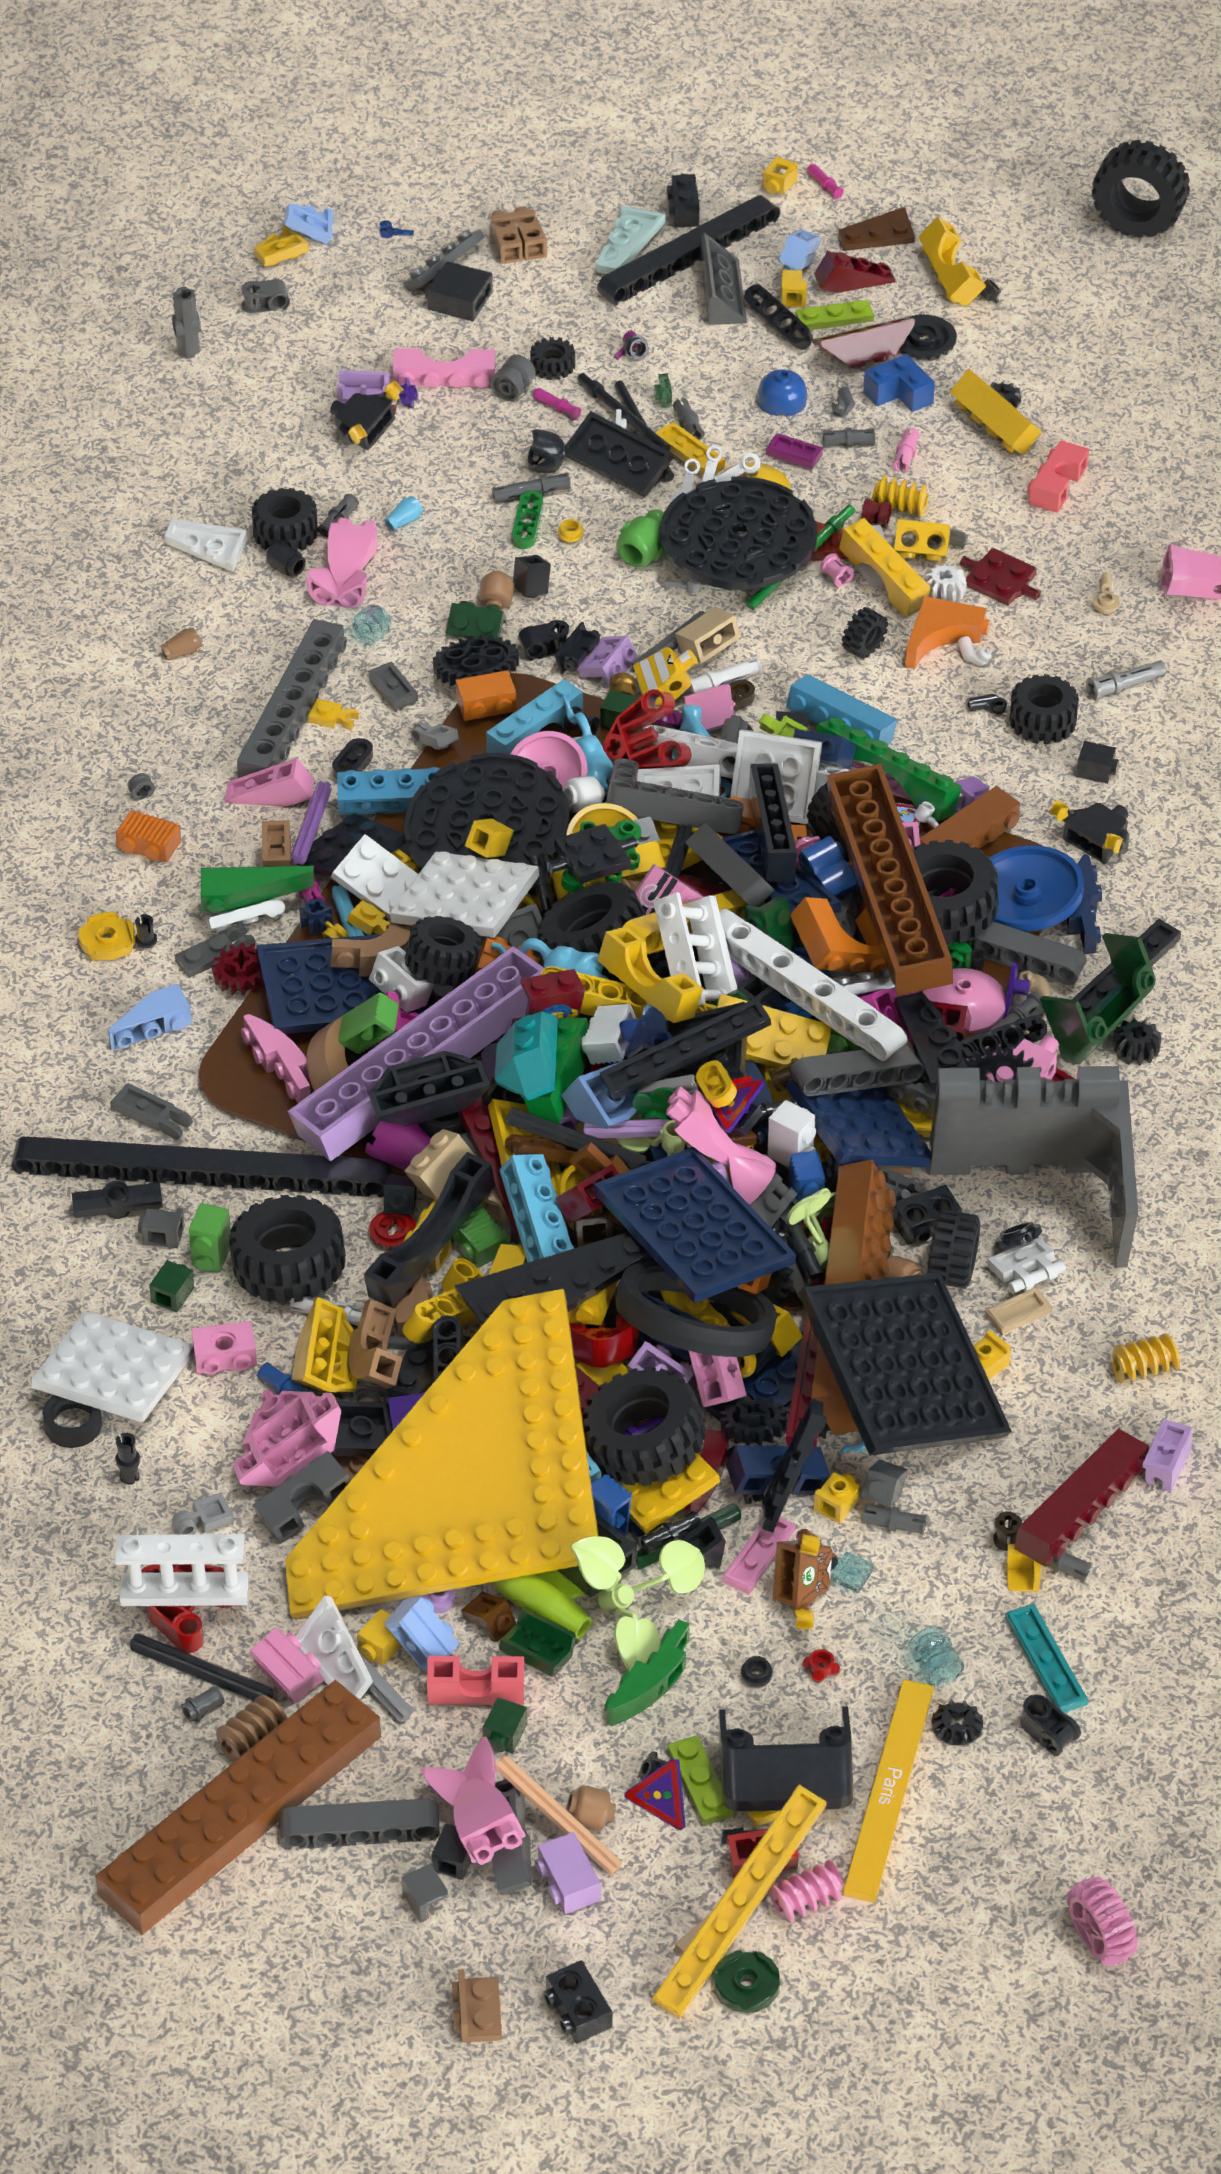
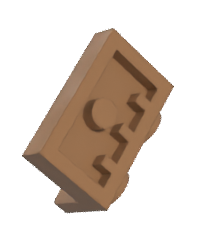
M458 1969V1981L452 1982L453 2002H460V2011H453L454 2031H461L462 2043L502 2040L498 1976L465 1978V1969Z

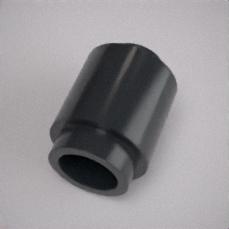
M281 541L272 544L266 553L267 563L287 576H298L304 570L306 560L302 554Z

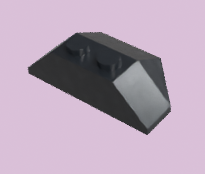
M442 1051L389 1066L368 1094L378 1121L408 1127L463 1111L490 1089V1083L481 1060H472L463 1055Z

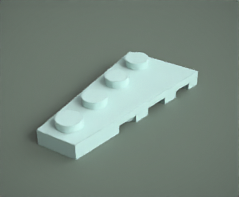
M622 206L620 210L621 216L614 223L615 229L613 232H610L608 244L603 247L597 260V272L608 274L633 261L666 223L665 214Z

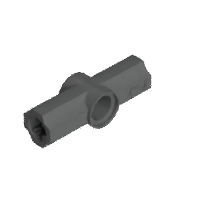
M180 287L177 288L172 297L174 308L172 324L177 340L178 354L189 359L194 358L197 353H200L199 333H201V324L196 309L194 290Z

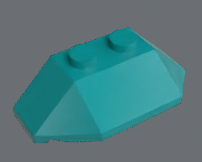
M539 1012L534 1015H526L514 1022L497 1044L495 1081L498 1085L513 1093L520 1094L526 1100L555 1091L558 1019L555 1015Z

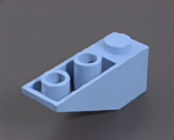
M179 984L151 992L108 1029L111 1050L119 1047L126 1048L132 1043L144 1039H154L160 1034L173 1030H182L186 1026L191 1025L190 1005Z

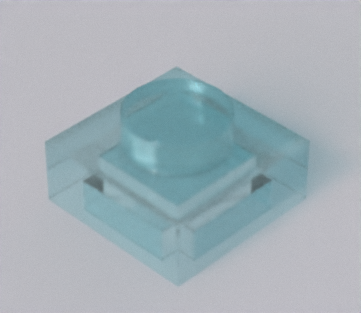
M846 1551L832 1571L831 1581L859 1593L873 1573L874 1564Z

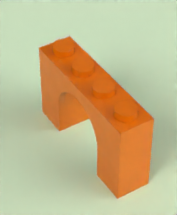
M805 897L791 913L792 921L816 969L877 973L881 972L882 968H887L867 908L855 920L867 945L854 940L842 929L827 899Z

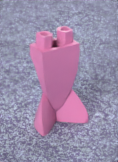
M339 518L337 523H331L327 544L329 567L311 569L306 577L309 595L318 604L356 608L364 601L367 574L361 570L376 554L378 536L375 521L365 520L361 526L352 525V521L348 518Z
M680 1086L669 1097L668 1102L671 1105L666 1111V1114L675 1121L674 1131L701 1153L730 1166L733 1188L751 1205L771 1182L775 1173L776 1163L753 1149L734 1143L716 1121L708 1099L698 1090L691 1095Z
M486 1736L478 1742L463 1772L434 1767H424L421 1769L431 1789L441 1799L454 1807L453 1816L458 1835L472 1862L477 1861L480 1865L492 1860L493 1853L504 1847L512 1850L521 1845V1838L526 1836L510 1804L495 1787V1755Z

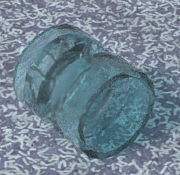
M931 1626L921 1630L908 1643V1650L915 1662L920 1664V1671L929 1685L937 1687L954 1681L964 1670L963 1661L955 1648L952 1647V1642L945 1630L940 1626Z

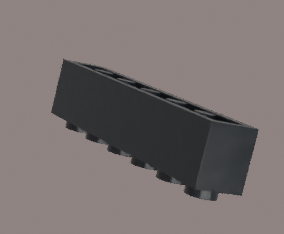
M778 763L750 764L748 792L766 881L776 883L795 881L797 850Z

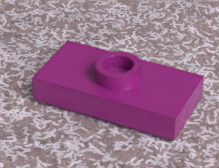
M776 433L766 447V455L813 469L823 455V447Z

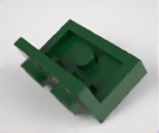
M460 601L459 604L452 603L446 635L462 638L472 636L474 639L480 635H483L484 638L493 635L494 639L500 637L503 622H506V615L500 607L494 605H486L483 608L477 607L474 603L468 601Z
M778 896L761 907L752 905L744 907L746 922L752 924L791 952L795 950L786 897Z
M523 1607L519 1611L517 1624L500 1640L499 1650L510 1656H524V1663L553 1677L572 1658L576 1634Z

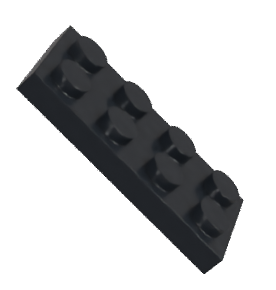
M592 411L589 412L565 445L566 457L643 497H646L674 458L672 452Z

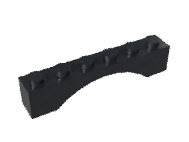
M466 1152L450 1171L437 1202L419 1228L398 1247L381 1253L363 1274L368 1297L392 1308L398 1303L495 1187L493 1169L490 1162Z

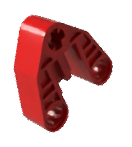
M656 689L649 690L617 716L602 746L608 758L614 761L617 759L633 760L639 764V769L684 767L689 764L692 758V751L685 743L670 740L638 751V749L658 741L657 737L659 736L654 726L632 734V731L656 722L655 720L669 715L675 706L673 696L668 692ZM660 696L662 698V705L656 709L655 701ZM677 747L679 749V756L676 760H673L672 752Z
M619 1313L616 1319V1328H605V1323H602L598 1328L587 1329V1324L569 1322L574 1359L591 1367L604 1368L612 1366L632 1356L647 1339L645 1333L628 1323Z
M160 1564L148 1565L141 1572L160 1573ZM172 1564L173 1573L192 1572L191 1564ZM204 1564L205 1572H224L222 1567ZM214 1605V1606L219 1607V1608H228V1607H231V1606H233V1605ZM145 1606L150 1622L179 1650L193 1653L203 1646L202 1620L198 1615L192 1613L195 1606Z

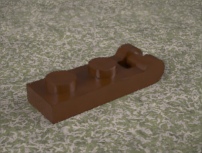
M518 1134L509 1135L505 1140V1147L514 1155L543 1154L546 1164L556 1161L565 1167L572 1165L569 1160L573 1153L578 1151L552 1140Z

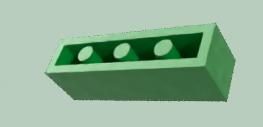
M559 1018L555 1091L531 1100L524 1099L530 1114L554 1123L561 1122L568 1106L561 1095L582 1075L589 1060L587 1054L582 1050V1038L586 1036V1033H588L587 1029H589L587 1018Z

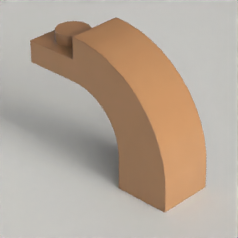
M389 915V927L379 937L370 940L332 939L331 967L359 968V976H370L378 952L396 946L403 949L408 944L413 925L393 923Z
M342 1017L320 1029L309 1043L307 1070L314 1091L348 1067L345 1058V1046L338 1041Z
M369 1299L365 1301L358 1329L352 1331L348 1353L349 1368L354 1377L383 1389H388L396 1385L403 1359L387 1351L388 1340L397 1309Z

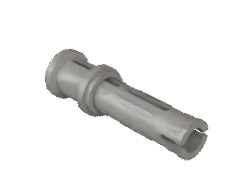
M1158 660L1157 662L1124 672L1110 671L1105 676L1099 678H1087L1086 689L1091 698L1096 701L1103 695L1110 693L1114 695L1119 694L1123 688L1165 677L1166 667L1163 661Z

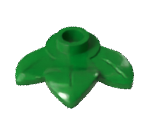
M661 1087L655 1089L650 1096L636 1094L633 1099V1107L642 1113L643 1120H673L666 1114V1111L671 1105L668 1099L675 1091L669 1087Z

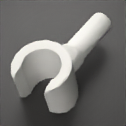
M927 801L920 804L915 812L916 819L920 822L928 823L933 829L939 825L931 816L935 810L934 806Z

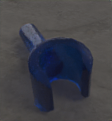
M389 220L380 222L379 231L382 238L387 239L394 235L414 236V230L393 228Z

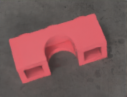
M1060 440L1056 448L1050 450L1046 463L1040 465L1035 480L1031 479L1027 488V494H1030L1029 504L1058 513L1068 498L1069 480L1078 482L1088 467L1089 449Z
M428 1656V1704L494 1705L498 1697L524 1705V1656H492V1665L481 1671H472L464 1668L460 1663V1656Z

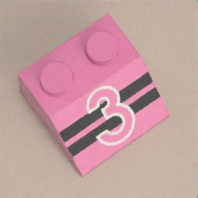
M655 864L652 865L635 891L646 915L656 912L653 901L676 892L680 893L682 904L704 898L698 891Z

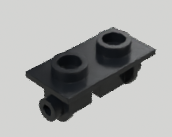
M581 622L554 654L560 674H564L566 670H576L587 656L586 651L590 652L600 642V633L597 630H586L584 622Z

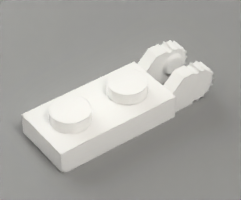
M273 898L232 911L211 913L206 915L205 920L209 928L223 931L232 927L231 923L241 920L243 924L258 921L259 915L266 914L270 917H275L277 914H283L285 904L281 899Z

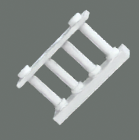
M678 892L653 901L670 975L674 976L685 973L701 986L699 973L703 974L706 989L702 991L698 1007L706 1004L705 1001H709V1003L719 998L720 994L726 995L736 990V980L716 896H707L688 903L686 906L682 905L680 893ZM686 918L690 919L693 934H689ZM692 946H696L700 962H696Z
M245 1534L117 1535L115 1564L128 1565L129 1572L122 1573L121 1606L248 1605L249 1574L248 1572H237L236 1564H244ZM141 1564H160V1573H142ZM172 1564H191L192 1572L173 1573ZM204 1564H223L224 1572H205Z

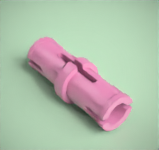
M910 428L904 430L902 440L896 447L897 455L893 462L894 470L900 471L902 464H904L903 472L909 470L911 459L916 455V443L920 436L915 428H912L910 435Z

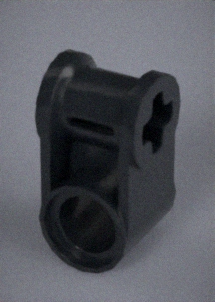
M554 620L549 623L523 628L518 634V640L525 658L528 661H534V658L539 660L544 657L554 656L560 648L559 641L563 644L567 640V635L570 632L569 625L565 621Z
M1035 1694L1025 1699L1020 1720L1021 1727L1053 1756H1059L1066 1744L1071 1740H1077L1081 1736V1729L1077 1722L1069 1715L1063 1713L1048 1698Z

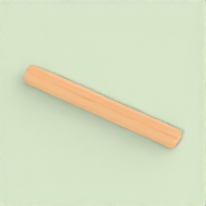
M506 1755L499 1759L495 1769L565 1834L574 1832L584 1852L604 1871L613 1875L619 1870L622 1862L523 1769Z

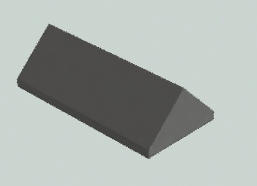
M704 233L701 236V268L708 324L747 323L739 259Z

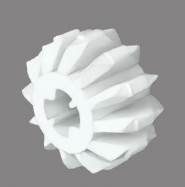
M946 563L943 566L934 564L933 568L926 569L923 580L931 587L928 597L953 602L962 600L967 584L963 570H957L956 565L949 567Z

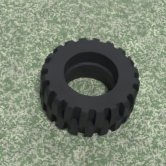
M1132 140L1130 144L1124 142L1119 144L1118 147H1114L1105 156L1093 179L1091 194L1093 200H1095L1093 203L1095 209L1101 212L1100 217L1104 222L1108 221L1111 228L1114 230L1117 228L1122 231L1121 234L1127 236L1134 234V237L1143 238L1144 235L1154 237L1157 233L1162 234L1168 231L1169 227L1176 223L1190 193V179L1188 173H1184L1186 169L1181 161H1177L1178 157L1173 152L1169 153L1166 151L1165 146L1161 144L1159 146L1153 145L1154 142L1146 140L1145 143H1141V140ZM1132 177L1148 182L1157 191L1159 199L1143 200L1135 197L1125 188L1122 179Z
M935 840L930 841L925 846L923 844L915 846L913 853L927 892L938 888H954L963 891L950 897L929 895L946 945H952V942L956 941L960 944L966 942L971 936L975 938L980 935L982 929L986 930L992 924V920L998 912V873L991 859L986 854L983 855V852L978 848H970V845L965 842L958 844L954 843L953 840H945V842Z
M606 881L604 884L597 882L589 887H581L572 894L570 892L564 896L563 900L554 903L552 909L546 911L543 915V920H540L537 939L544 942L551 950L558 946H566L579 952L599 954L607 931L622 928L627 921L645 916L646 913L632 888L620 882ZM603 966L601 974L603 976L608 974L612 975V973H610L607 970V968Z
M280 1195L281 1198L273 1199L270 1197L264 1199V1202L261 1204L255 1203L251 1205L248 1212L244 1211L237 1218V1221L234 1222L230 1230L229 1247L234 1276L244 1290L254 1297L260 1296V1299L263 1301L271 1302V1300H276L279 1304H286L287 1301H291L294 1298L296 1303L303 1301L305 1296L314 1298L319 1295L320 1291H327L342 1274L346 1263L343 1231L339 1217L326 1204L322 1205V1202L314 1198L309 1200L303 1195H297L296 1197ZM284 1247H299L289 1251H275Z
M645 1367L644 1370L640 1371L634 1368L628 1370L629 1373L621 1375L619 1373L613 1376L612 1381L609 1383L604 1382L599 1386V1392L597 1394L593 1393L588 1401L589 1406H586L583 1412L585 1439L594 1462L603 1474L610 1475V1478H614V1481L619 1483L622 1480L626 1485L635 1486L636 1483H640L641 1486H650L651 1482L659 1481V1483L668 1481L667 1477L673 1474L677 1476L683 1472L685 1465H691L696 1458L695 1453L699 1454L704 1444L703 1440L706 1436L705 1421L695 1393L684 1378L677 1374L673 1375L671 1371L662 1368L660 1371H656L654 1367ZM647 1418H665L659 1426L647 1433L623 1435L636 1422Z

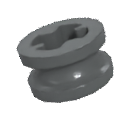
M145 773L134 775L127 784L135 800L150 797L155 791V785Z

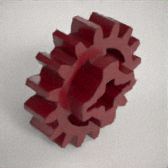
M241 942L238 948L231 944L229 945L230 951L220 950L221 957H214V965L211 967L215 984L220 985L221 991L229 988L230 995L240 991L241 995L245 996L247 990L254 993L256 992V986L263 987L255 943L245 947L244 942Z

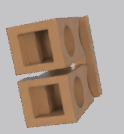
M526 206L517 207L511 213H505L502 210L492 212L491 235L497 247L501 265L523 261L522 249L526 261L547 257V238L537 217H535L534 209L528 210Z

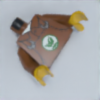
M801 1529L796 1534L797 1540L777 1542L773 1599L792 1606L796 1618V1629L812 1630L814 1626V1611L809 1610L808 1607L817 1596L828 1591L831 1571L837 1568L838 1558L832 1552L831 1547L822 1544L820 1537L807 1529Z

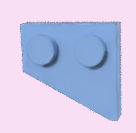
M289 203L284 212V225L293 231H299L315 241L328 244L332 238L333 210L326 208L324 212H317L314 206H301Z

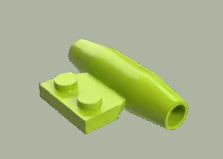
M557 1570L490 1582L506 1599L519 1608L525 1607L576 1634V1639L582 1638L591 1626V1617L572 1600L573 1598L580 1599L585 1593Z

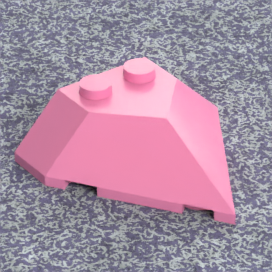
M264 1390L261 1396L264 1402L260 1410L255 1411L242 1443L245 1449L243 1456L237 1458L233 1465L238 1481L242 1485L278 1487L288 1477L295 1475L309 1465L313 1459L320 1457L327 1451L330 1453L334 1451L341 1409L332 1393H324L319 1397L315 1396L313 1392L282 1391L278 1395L274 1394L271 1390Z

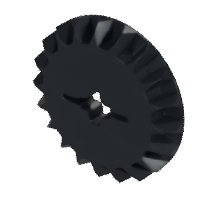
M928 314L909 316V318L915 320V325L900 347L901 354L907 353L910 358L915 355L918 360L922 357L930 360L932 356L937 359L940 358L941 354L947 356L949 350L954 349V345L957 342V333L950 322L941 317Z

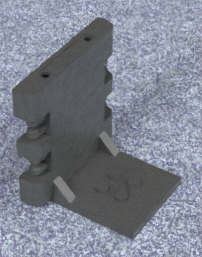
M1078 1066L1076 1080L1064 1079L1063 1081L1055 1082L1052 1079L1042 1080L1040 1077V1067H1017L1016 1079L1004 1080V1082L980 1080L979 1068H939L929 1141V1150L931 1151L929 1175H969L971 1166L980 1168L992 1165L994 1167L1005 1165L1006 1174H1029L1030 1165L1041 1167V1165L1059 1166L1060 1164H1065V1173H1094L1107 1184L1110 1193L1109 1213L1112 1220L1115 1267H1127L1138 1217V1202L1128 1080L1120 1081L1119 1066Z

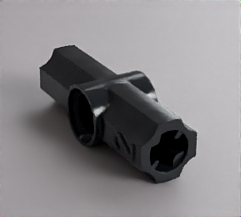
M112 1181L106 1184L103 1189L72 1193L74 1218L107 1214L111 1218L121 1219L128 1216L131 1211L163 1208L160 1182L128 1186L122 1181Z

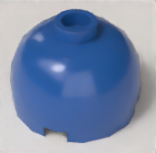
M786 369L767 373L760 381L757 391L758 406L764 412L777 416V414L792 416L801 412L806 406L808 397L804 380L799 374Z

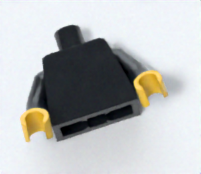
M396 381L390 382L380 394L364 395L354 393L346 403L338 400L333 402L330 413L335 415L337 433L345 446L356 444L368 451L396 419L391 402L397 401L399 398L398 393L403 391V388Z
M1058 800L1054 801L1048 813L1055 815L1059 822H1065L1063 840L1103 864H1106L1114 853L1125 854L1128 851L1130 834L1127 831V818L1129 814L1124 806L1117 805L1111 810L1101 803H1094L1088 808L1070 810L1065 803Z

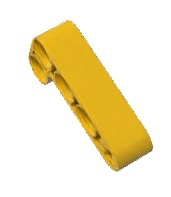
M658 841L640 844L635 848L636 852L640 855L639 867L635 870L627 869L622 871V879L632 880L645 877L653 864L664 870L666 864ZM565 869L550 874V878H553V887L559 902L564 899L565 895L570 893L564 890L561 885L562 874ZM605 877L585 882L584 886L589 887L597 882L604 884Z
M458 1258L454 1260L441 1281V1287L445 1293L415 1306L402 1329L406 1338L419 1344L432 1340L434 1323L441 1316H454L460 1322L461 1327L478 1320L458 1295L454 1285L483 1277L484 1274L472 1262L466 1259Z

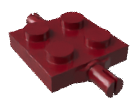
M992 547L979 561L970 559L967 556H963L960 560V566L971 570L965 579L967 582L966 587L1007 606L1022 595H1026L1035 601L1041 595V590L1029 586V583L1037 575V567Z

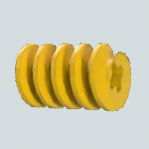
M884 474L874 487L872 499L876 503H882L883 501L891 502L892 510L898 507L902 513L906 512L907 509L910 515H915L918 512L919 517L922 518L927 510L929 493H927L926 484H923L921 489L917 490V482H913L911 487L908 488L906 479L900 485H897V477L894 476L892 481L888 483V476Z
M1166 1333L1159 1335V1337L1151 1336L1148 1340L1139 1339L1136 1343L1130 1341L1125 1346L1118 1344L1113 1348V1371L1119 1383L1124 1382V1373L1132 1381L1135 1380V1371L1137 1370L1139 1375L1144 1378L1147 1376V1368L1150 1369L1153 1375L1158 1374V1365L1161 1366L1164 1372L1169 1371L1170 1362L1176 1370L1180 1367V1356L1177 1346L1171 1336Z

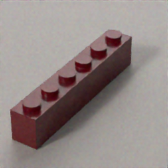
M1118 1428L1019 1526L1014 1549L1045 1567L1054 1558L1059 1559L1067 1545L1071 1541L1076 1542L1081 1536L1083 1529L1088 1524L1093 1525L1100 1512L1104 1508H1110L1116 1496L1121 1491L1125 1492L1137 1475L1141 1476L1145 1472L1146 1468H1143V1462L1149 1451V1445Z

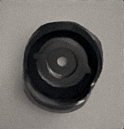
M531 430L533 442L528 452L529 469L541 473L557 471L565 458V445L562 438L548 430ZM533 455L538 456L537 461L533 460ZM541 459H545L542 463L538 464Z

